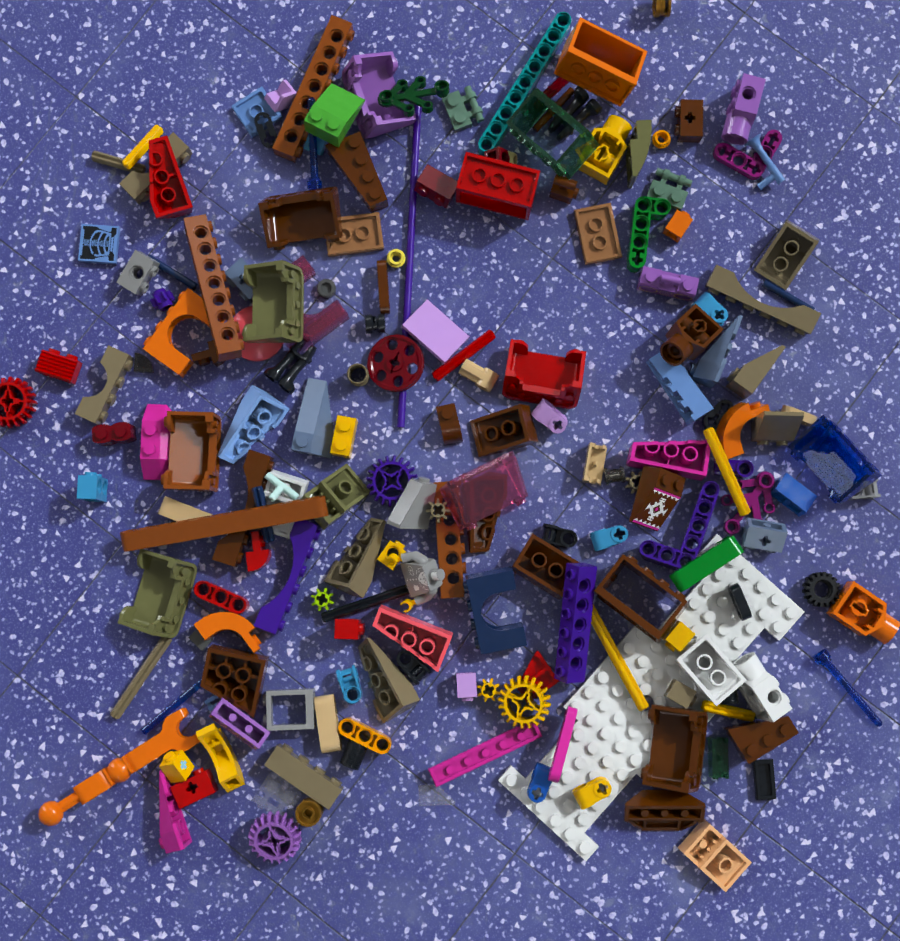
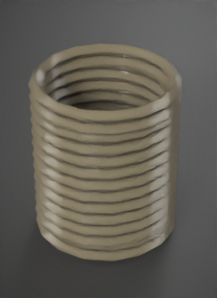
M356 363L347 370V377L353 385L360 387L368 383L370 375L364 365ZM357 368H362L366 371V376L361 382H354L351 379L352 372Z

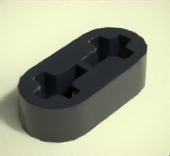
M260 112L255 116L254 124L262 145L266 148H272L277 134L271 117L265 112ZM259 116L268 119L265 123L267 129L264 130L263 125L258 124ZM266 131H268L270 137H274L272 145L264 142Z
M726 399L718 402L713 407L714 409L702 419L704 429L709 427L717 429L721 418L726 413V411L721 415L718 413L722 409L720 405H728L727 410H729L733 403ZM714 416H716L717 419L714 421L715 426H709V421L707 418L712 419Z
M735 583L728 586L729 595L741 621L751 618L752 614L740 585Z

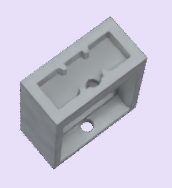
M315 688L267 690L266 694L263 695V706H266L263 724L267 726V730L315 729ZM305 695L306 723L273 725V696Z

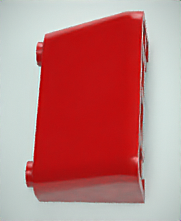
M511 339L502 395L508 399L539 404L544 398L555 407L575 408L582 389L586 351L573 349L566 353V357L529 352L528 344L523 340Z

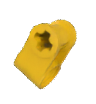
M599 776L574 788L572 793L581 810L608 797L612 788L607 778ZM600 783H602L603 785H605V786H604V787H605V790H604V791H602L601 789H599V784H600Z

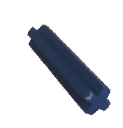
M253 487L252 493L255 506L267 505L263 487ZM272 526L261 528L265 543L275 540Z

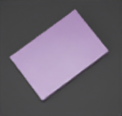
M428 299L402 325L404 330L443 364L470 337Z

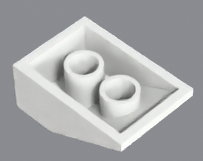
M707 634L675 660L715 706L719 705L747 681Z

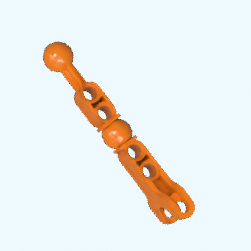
M181 708L167 716L159 734L121 758L113 759L108 767L103 768L73 787L74 792L59 802H45L38 812L39 821L46 826H55L61 822L65 811L80 802L84 805L117 783L127 781L131 774L169 750L187 751L200 743L196 734L188 737L180 732V722L189 714L187 708Z

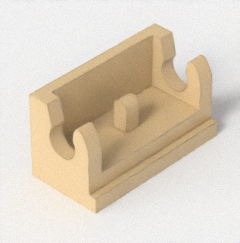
M591 442L588 444L582 482L601 485L607 452L606 445L600 446Z

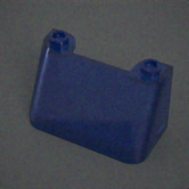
M825 415L817 419L788 446L792 450L790 452L792 457L796 461L802 460L825 484L830 492L828 497L835 504L844 503L882 476V473L847 435Z

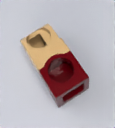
M496 147L484 151L485 157L517 164V154L504 148Z

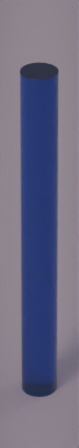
M202 678L141 728L143 734L149 733L201 688Z

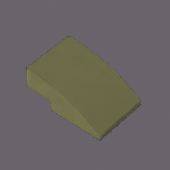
M636 120L631 133L632 139H630L625 151L628 188L633 187L646 160L651 141L652 120Z
M345 464L304 494L301 499L325 495L329 515L314 518L319 526L325 530L366 498L370 490L350 466Z

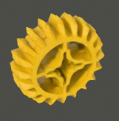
M520 675L517 676V682L511 678L509 680L510 684L505 683V689L500 690V694L503 696L499 697L498 701L503 702V704H500L498 708L505 709L501 715L509 716L506 722H510L511 719L514 720L513 727L520 723V728L523 729L526 723L530 729L532 728V722L538 726L539 720H545L543 714H549V710L546 708L551 706L550 702L545 701L551 698L550 695H544L548 691L547 687L540 688L543 684L542 681L538 685L535 684L536 677H533L531 682L528 675H525L524 681H522ZM518 687H527L524 694L511 693L512 690ZM533 691L538 695L540 705L532 699ZM528 694L527 702H529V704H526L521 710L522 701L520 700H523V698H525ZM509 698L517 705L516 713L510 706ZM525 710L538 711L529 717L522 716Z

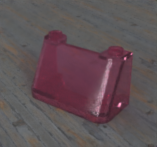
M513 451L452 479L439 489L460 531L465 528L467 531L472 530L478 526V521L510 505L516 504L518 507L527 502L525 498L528 497L522 473Z

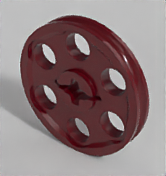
M394 334L386 336L372 347L367 361L368 372L373 382L382 389L390 392L405 391L414 386L423 373L424 356L422 350L417 343L404 335ZM392 340H396L398 343L397 348L394 350H390L388 347ZM414 346V353L410 356L406 355V348ZM382 353L383 360L379 363L375 362V355ZM396 360L400 362L399 366L396 365L394 367V365L392 364V362ZM412 364H416L418 367L417 372L414 374H410L408 371L409 366ZM380 371L386 372V378L383 381L377 379ZM397 377H402L403 384L396 387L394 380Z

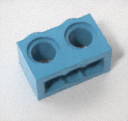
M85 472V475H78L77 499L88 502H107L108 479L102 478V474H97L96 472Z

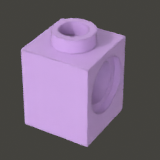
M476 672L456 673L458 698H462V701H473V697H477Z

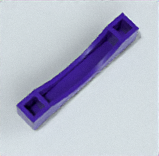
M306 520L294 522L290 532L294 555L290 577L278 596L260 608L254 623L255 627L273 634L283 631L286 624L284 617L286 613H290L293 606L291 599L293 595H297L300 588L298 584L299 579L304 577L307 566H305L306 561L311 559L313 555V543L318 541L321 535L319 525Z

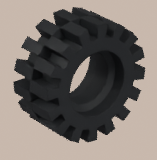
M812 573L809 577H806V582L802 584L804 586V589H802V593L805 594L803 596L804 599H807V602L815 607H828L834 604L835 600L840 597L838 596V593H841V590L838 589L840 583H837V578L832 577L830 573ZM818 582H823L828 587V593L824 597H819L814 592V587Z

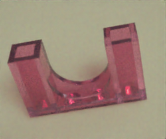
M303 255L291 263L302 269L304 283L316 275L315 270ZM338 300L317 314H304L303 338L307 343L311 341L315 345L350 319Z

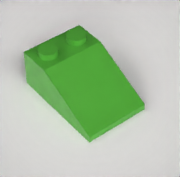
M331 83L312 105L305 117V131L339 148L362 108L365 99Z

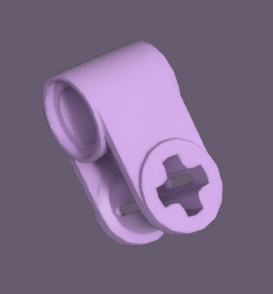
M544 398L531 412V415L538 422L554 433H562L567 426V417ZM562 421L561 425L555 426L556 422Z

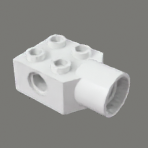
M755 652L747 653L732 663L747 680L738 689L751 710L755 712L757 719L775 722L792 709L788 696L778 687V680L765 670Z

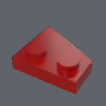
M537 650L522 675V681H524L525 675L529 676L530 682L533 677H536L535 684L538 685L542 681L543 684L540 688L547 687V689H550L560 681L554 679L555 674ZM518 687L517 689L521 694H524L527 687ZM533 691L531 696L534 700L538 695Z

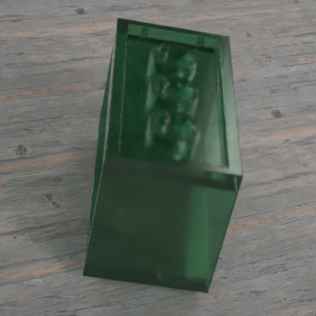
M537 87L506 122L511 128L509 132L523 146L525 145L532 154L538 156L546 166H550L561 178L564 175L567 179H570L600 145L586 127ZM545 111L549 112L578 136L557 161L526 135Z

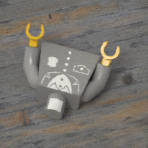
M418 551L402 553L401 556L391 553L386 558V560H394V562L387 565L389 568H393L398 562H401L400 566L410 597H414L413 600L405 599L401 602L400 605L403 603L409 605V608L403 611L405 613L409 612L414 605L419 606L430 601L438 592L437 588L443 584L442 580L445 578L444 570L438 569L435 559L427 558V556Z

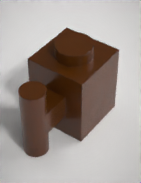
M556 174L549 197L570 204L572 199L576 200L579 188H576L578 181Z

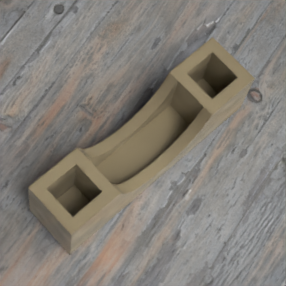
M173 132L168 136L179 167L182 163L188 162L193 153ZM132 171L119 183L138 204L147 201L150 197L149 173Z
M108 345L100 361L107 373L106 385L97 395L83 397L75 414L97 425L104 423L108 417L107 411L110 405L112 406L116 401L118 389L124 385L126 372H129L133 366V357Z

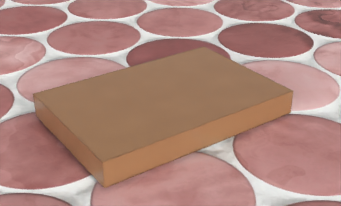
M611 203L573 211L585 265L622 258Z
M379 212L341 217L343 236L336 242H328V239H326L328 257L384 250Z

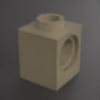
M672 679L663 696L688 709L689 706L692 707L695 703L697 691L676 679Z

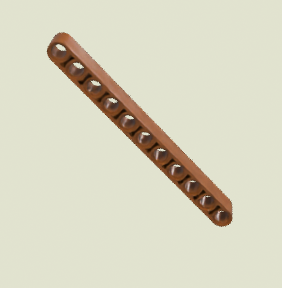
M325 495L126 530L120 532L123 551L127 552L320 518L329 514Z

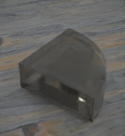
M135 353L134 372L154 373L151 361L144 355Z

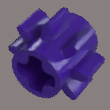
M161 288L152 293L153 299H150V302L155 310L160 309L161 312H164L173 306L172 301L175 298L170 290L166 291L165 288Z

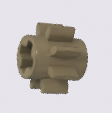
M632 471L630 472L631 478L626 477L624 479L628 481V485L624 488H630V494H633L638 489V486L634 487L632 481L637 478L639 483L641 471L638 475H635Z
M437 498V503L435 504L429 502L430 506H432L431 509L426 510V512L432 514L429 519L437 518L438 523L442 517L447 520L445 513L450 512V509H445L447 502L441 504L439 498ZM434 507H443V514L434 515Z

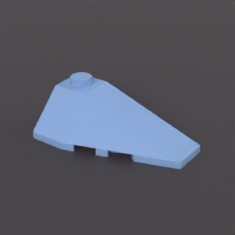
M251 385L241 400L217 456L234 464L251 449V446L257 440H262L265 437V433L272 427L275 429L281 423L289 408L266 391Z

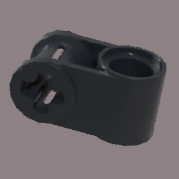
M543 523L542 540L550 545L572 548L577 543V535L574 531ZM571 534L574 542L572 544L564 543L563 536Z
M402 649L397 654L398 665L416 685L420 684L419 681L425 675L432 672L410 651ZM403 653L411 656L409 663L405 664L400 661V656Z

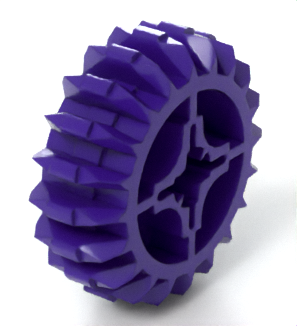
M393 455L392 461H389V457L385 456V463L378 459L380 466L373 463L372 466L376 470H368V473L373 475V477L366 478L367 481L372 482V484L367 485V488L374 489L369 494L370 496L377 494L374 500L377 502L381 498L380 504L382 506L386 501H388V507H391L394 501L395 505L397 504L405 489L399 483L404 472L408 476V482L410 479L418 477L417 474L411 475L415 470L414 467L407 468L410 465L409 461L403 465L404 458L401 457L399 462H396L395 455ZM390 466H396L400 468L393 474H389L383 470L384 468ZM379 474L385 479V484L380 491L376 484ZM387 477L393 479L394 477L397 478V480L395 481L397 482L396 484L400 488L393 484L388 486L387 483H389V481H387ZM391 489H396L401 493L395 497L384 495Z

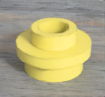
M393 249L387 254V262L391 267L399 268L404 265L406 258L403 251ZM398 256L400 260L394 262L393 257Z

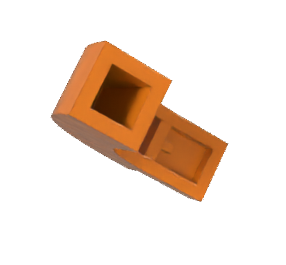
M760 401L750 404L740 402L732 406L723 415L718 424L716 434L727 459L744 454L740 440L742 427L748 420L764 411H770L768 404H762Z
M217 612L203 617L194 624L206 641L221 631L232 630L243 637L253 653L261 650L259 638L256 634H250L256 627L238 614Z

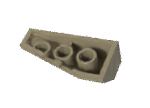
M370 518L356 535L357 540L351 547H346L344 550L346 553L341 560H336L333 563L324 582L349 595L363 598L372 582L386 521Z
M370 637L366 638L358 646L363 668L369 674L370 682H368V686L374 692V706L382 722L386 723L411 709L420 699L411 682Z

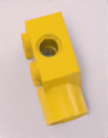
M610 115L602 128L593 129L575 160L574 168L607 185L627 149L625 140L632 130L631 125L619 116Z

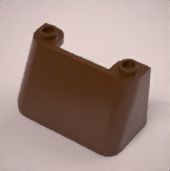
M337 187L269 196L258 203L267 248L281 250L290 242L317 238L328 239V242H336L343 236Z
M652 704L648 711V719L651 721V724H654L650 763L641 770L642 785L683 793L697 792L701 783L708 723L707 712Z

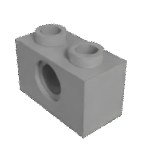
M135 250L116 283L132 293L142 296L149 289V282L152 277L157 275L160 263L145 253ZM140 269H142L143 275L139 279L137 277V272Z

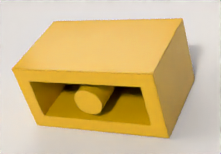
M337 415L330 450L332 455L351 459L358 424L356 418Z

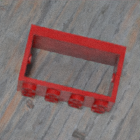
M466 152L456 186V202L529 220L540 170Z

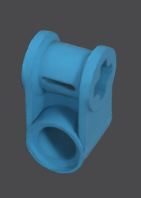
M704 292L691 305L692 307L697 304L720 326H723L728 318V311L708 292Z
M621 525L589 533L595 552L620 544L628 538L627 529ZM616 529L624 533L621 536V540L618 537H614V534L617 532Z
M355 664L351 668L341 671L337 669L336 674L345 701L351 704L359 702L363 694ZM351 689H355L358 692L356 700H351L348 697V692Z

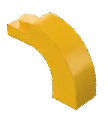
M213 723L196 731L198 740L206 748L214 763L219 783L228 793L245 785L238 760L222 729H218Z

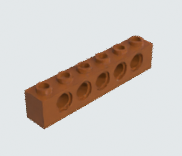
M456 481L433 482L437 484L434 504L437 503V498L443 504L442 501L447 496L451 497L454 501L451 506H445V509H450V512H446L445 516L450 515L455 519L453 525H445L443 517L440 518L438 523L436 518L439 569H443L445 572V578L442 580L443 584L440 586L441 599L464 597L463 574L467 573L466 562H462L461 555L465 554V545L460 542V535H464L463 524H459V516H462V504L458 505L457 497H461L460 485L456 486ZM435 507V515H442L443 507ZM447 535H454L456 543L453 545L446 544L445 538ZM449 554H455L458 558L457 562L453 565L448 564L446 561ZM456 573L459 576V581L456 584L449 583V574Z

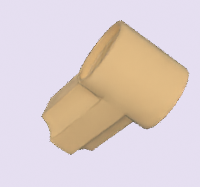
M468 359L465 360L458 374L471 380L476 386L489 393L499 378L496 372L488 368H482Z

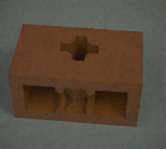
M681 99L678 106H675L674 116L677 118V124H675L674 128L677 142L700 143L703 137V100Z

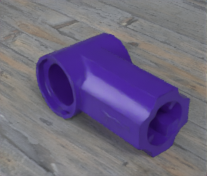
M728 459L735 477L746 478L753 473L754 466L750 461ZM715 460L713 467V475L722 476ZM741 464H745L748 467L747 474H742L739 471Z

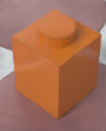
M677 209L665 227L663 234L678 243L693 219L690 218L687 212Z

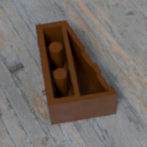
M783 715L775 722L759 719L753 722L723 727L743 761L748 764L799 734L787 715Z

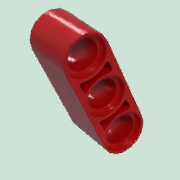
M199 581L194 586V593L197 597L232 613L242 614L249 609V601L245 597L214 583ZM203 584L208 586V592L205 595L200 592V587ZM220 592H224L226 595V600L223 603H220L217 599ZM237 600H242L244 603L240 611L235 608Z

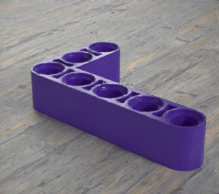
M708 481L702 486L680 550L646 540L641 543L639 548L641 557L646 561L675 571L683 567L680 564L683 559L692 561L697 558L719 497V485L714 481ZM709 488H712L716 491V493L714 495H708L705 491ZM707 506L710 510L707 513H702L699 508ZM699 523L704 528L701 531H696L693 529V525ZM690 541L696 542L697 547L695 549H689L687 547V543ZM645 547H652L654 549L653 553L649 555L645 554L643 550ZM664 553H670L672 559L665 561L661 556Z

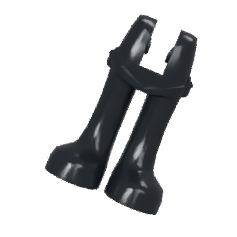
M580 86L575 88L573 92L574 99L571 104L560 114L554 116V120L547 129L550 133H553L561 124L565 126L556 137L559 142L569 135H573L574 130L588 117L598 115L603 111L601 105L595 99L589 100V94ZM588 101L583 110L569 121V117Z
M305 338L301 342L291 345L288 353L276 366L267 368L263 372L272 382H278V385L290 395L295 391L293 383L295 378L307 364L312 362V357L317 349L314 345H311L302 356L299 352L307 342ZM296 358L297 361L293 367L280 379L285 369Z

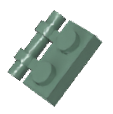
M471 86L464 88L465 96L461 97L459 90L441 98L455 133L471 127L472 118H476L477 123L484 121L483 110L478 105L476 93L472 91ZM470 103L472 110L467 112L464 104Z
M657 168L655 175L662 178L660 181L653 179L646 197L666 199L670 202L671 208L681 211L688 192L682 190V187L684 185L690 188L693 180L687 179L682 174L679 176L671 173L666 168L665 170ZM667 179L676 182V187L666 184Z

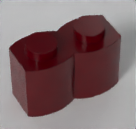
M118 422L111 426L100 424L92 428L93 442L102 446H111L117 442L129 444L137 440L136 427L127 422Z

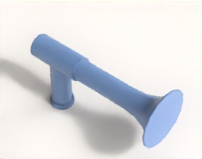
M759 134L744 146L752 147L770 172L768 177L757 183L760 190H763L764 187L774 180L779 185L785 181V178L760 143L761 134Z

